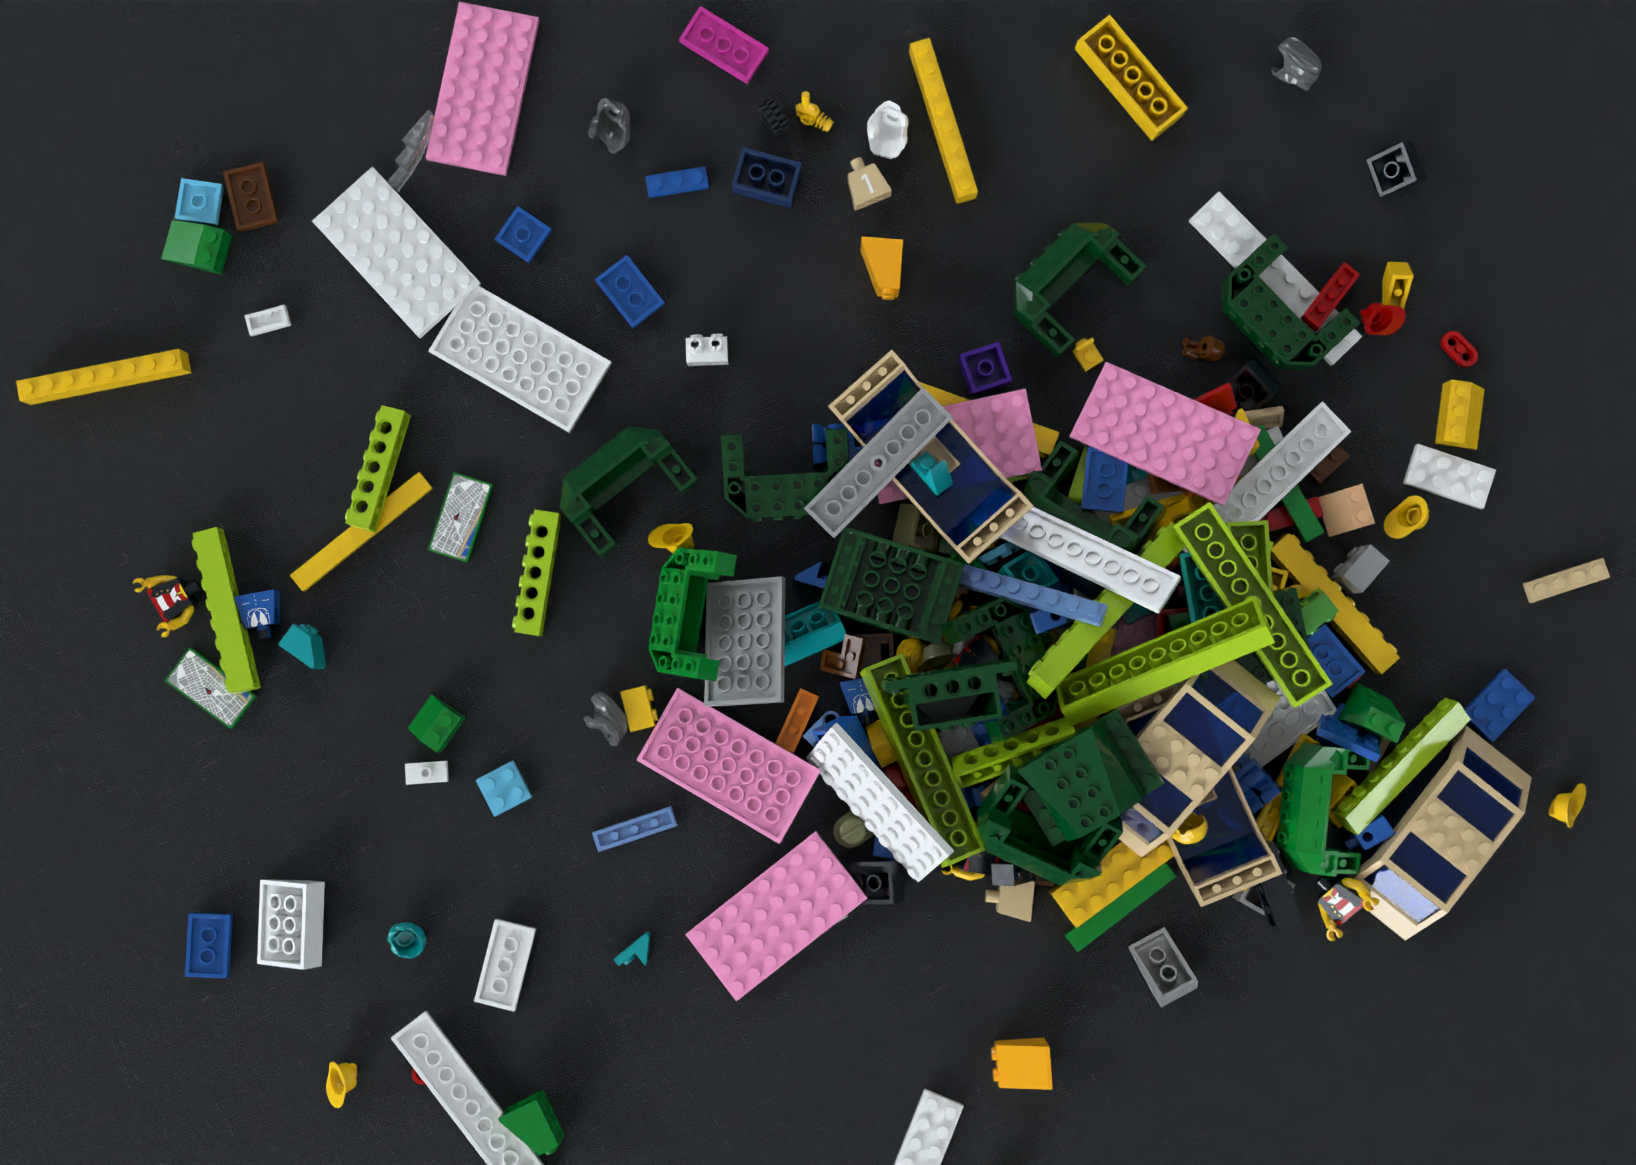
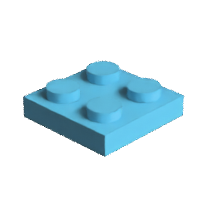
M181 178L175 219L218 226L224 186L218 183Z
M514 760L476 780L494 817L532 798Z

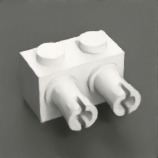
M700 334L690 335V338H686L687 365H729L727 337H723V334H711V337H703Z

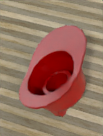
M1379 302L1372 303L1366 309L1360 310L1365 331L1370 335H1390L1401 328L1406 318V313L1402 307L1385 305Z

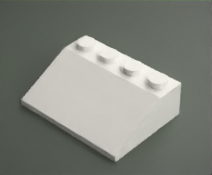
M260 880L257 964L303 970L322 966L325 882L310 880Z

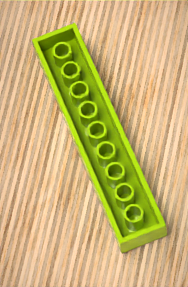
M1211 502L1206 503L1171 526L1225 608L1256 596L1265 613L1275 643L1256 650L1255 653L1292 707H1298L1333 685Z
M1171 522L1167 528L1163 525L1155 536L1145 544L1137 556L1166 569L1184 549V545L1171 528L1174 524ZM1105 588L1097 600H1094L1108 606L1101 627L1075 620L1073 625L1061 635L1055 643L1056 645L1053 644L1042 657L1043 662L1039 659L1028 673L1030 677L1027 683L1046 699L1133 605V601Z
M1255 596L1069 674L1056 688L1061 712L1069 724L1074 726L1275 643L1265 613Z
M903 653L864 668L860 674L918 812L954 850L950 856L940 863L941 867L950 866L984 851L985 848L935 728L915 731L911 712L904 705L903 692L890 694L880 688L879 679L911 674Z

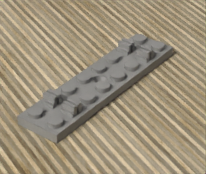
M922 387L804 509L835 538L953 417ZM876 459L882 460L880 467L874 465Z

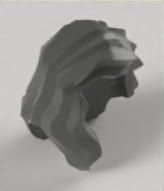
M1288 37L1278 47L1284 57V66L1280 70L1272 67L1271 72L1278 79L1288 84H1296L1303 90L1308 91L1320 75L1321 60L1300 39Z
M607 98L601 99L598 103L597 115L592 118L589 126V137L593 139L594 136H599L608 146V151L613 154L623 149L630 140L629 110L623 103L620 104Z
M595 693L591 698L594 704V719L589 716H585L583 719L587 727L600 729L605 737H607L609 744L617 746L622 737L627 733L629 727L627 716L610 696L605 693Z

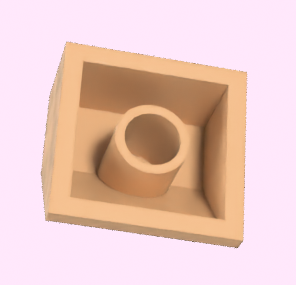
M1363 484L1318 497L1328 537L1375 523Z

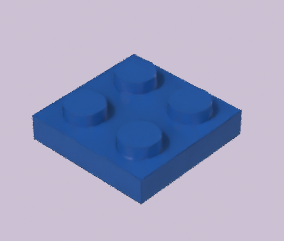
M517 206L496 236L495 241L530 264L552 232V229Z

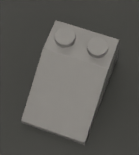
M1165 927L1128 947L1161 1008L1198 988L1197 978Z

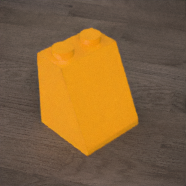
M862 237L860 251L877 296L882 297L883 300L898 298L903 239Z
M1045 1038L994 1041L995 1047H991L992 1060H996V1068L993 1069L994 1082L997 1081L999 1088L1053 1089L1050 1046Z

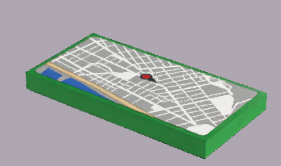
M453 472L428 550L468 563L494 485Z
M192 647L188 648L165 679V682L229 729H233L258 696L252 691L230 694L224 684L226 679L225 671Z

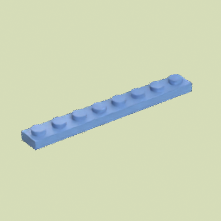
M966 564L958 585L1101 627L1108 610L1107 604Z

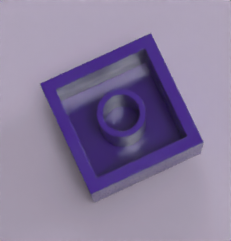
M999 342L962 353L958 357L970 397L1007 386L1012 381Z

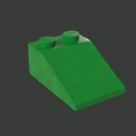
M172 220L161 259L222 275L232 236L223 229Z

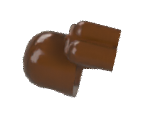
M1205 336L1200 342L1185 338L1182 342L1183 346H1185L1182 350V355L1192 360L1200 357L1210 362H1217L1223 358L1226 351L1224 343L1213 336Z

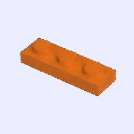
M800 688L775 744L794 753L819 696Z

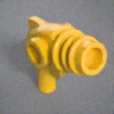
M802 92V103L795 105L796 115L800 117L803 124L811 126L815 124V128L820 125L819 129L823 127L822 131L828 132L834 121L830 120L831 118L826 120L827 115L823 118L824 112L820 115L818 106L810 103L809 92Z

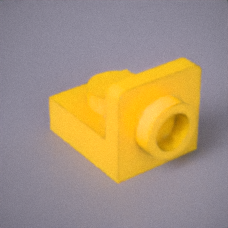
M1093 337L1089 340L1083 338L1075 344L1076 348L1072 351L1085 372L1104 361L1093 344Z

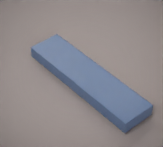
M672 806L594 831L592 835L597 850L600 852L678 825Z

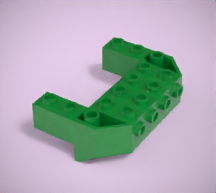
M677 548L663 565L659 577L660 582L656 596L652 631L649 638V652L657 672L717 681L720 660L707 659V654L697 653L708 579L719 580L720 575L734 576L737 555L718 551Z
M1303 743L1285 762L1277 846L1292 868L1310 874L1337 877V874H1359L1361 853L1347 849L1326 848L1333 774L1347 775V769L1369 770L1370 759L1340 745Z

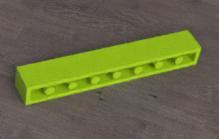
M214 527L192 533L194 538L192 546L198 555L196 563L203 577L201 585L203 590L206 591L208 598L206 599V606L212 615L210 623L217 637L215 645L221 654L220 666L225 671V687L230 694H240L259 689L261 686L248 631L243 624L235 601V597L239 596L224 529Z
M1448 698L1440 701L1423 718L1421 723L1411 730L1409 735L1381 761L1377 768L1369 773L1367 778L1333 811V814L1346 830L1359 835L1471 720L1458 701Z

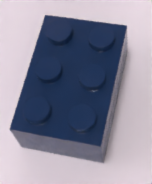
M742 147L731 186L732 193L792 208L802 172V163Z

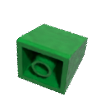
M1355 682L1344 704L1345 708L1342 709L1338 719L1346 724L1356 726L1363 733H1372L1379 739L1397 743L1406 723L1392 701Z
M544 1090L506 1107L498 1118L503 1126L539 1156L544 1153L550 1155L557 1151L564 1137V1132Z

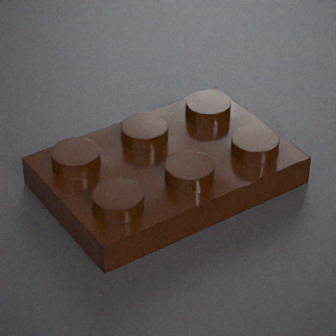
M264 162L223 171L237 231L243 232L279 223Z

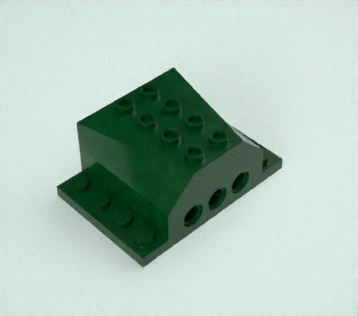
M845 527L832 562L819 607L893 634L916 640L922 639L940 645L943 636V630L940 625L948 620L965 564Z
M1001 659L879 679L880 688L890 694L903 692L904 705L911 712L915 731L934 728L947 731L954 729V725L972 727L976 726L977 721L1002 718L996 676L1012 675V671L1018 669L1016 661Z
M1118 708L1017 766L1019 768L1017 772L1029 783V788L1022 798L1052 846L1064 840L1068 842L1085 836L1119 817L1139 803L1146 794L1165 783Z

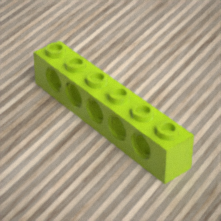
M381 405L380 410L377 412L375 417L376 425L369 437V448L363 456L364 464L358 472L357 487L351 495L352 503L346 511V524L376 533L411 415L407 412ZM392 425L391 431L385 434L386 428ZM386 445L385 451L379 453L380 447ZM380 464V469L374 473V467ZM374 484L373 490L368 493V486ZM367 503V510L365 512H362V506Z
M534 509V514L530 515L529 526H532L531 533L526 537L528 552L527 555L524 554L522 566L525 567L524 575H521L519 580V587H522L521 595H518L516 599L518 613L517 616H514L512 628H515L514 632L536 636L543 635L562 515L559 513ZM546 527L548 534L540 538L538 535L539 529ZM539 547H543L545 551L541 558L535 556V550ZM539 567L541 575L534 579L531 574L532 570ZM531 588H536L538 591V595L534 599H530L528 596ZM528 608H532L535 614L532 619L528 620L525 617V611Z
M1064 717L1018 733L1007 740L993 742L953 756L950 759L954 776L961 789L1000 776L1009 764L1016 767L1077 732L1075 725L1071 726Z

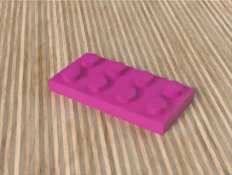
M701 6L679 38V43L747 85L769 52L768 47Z

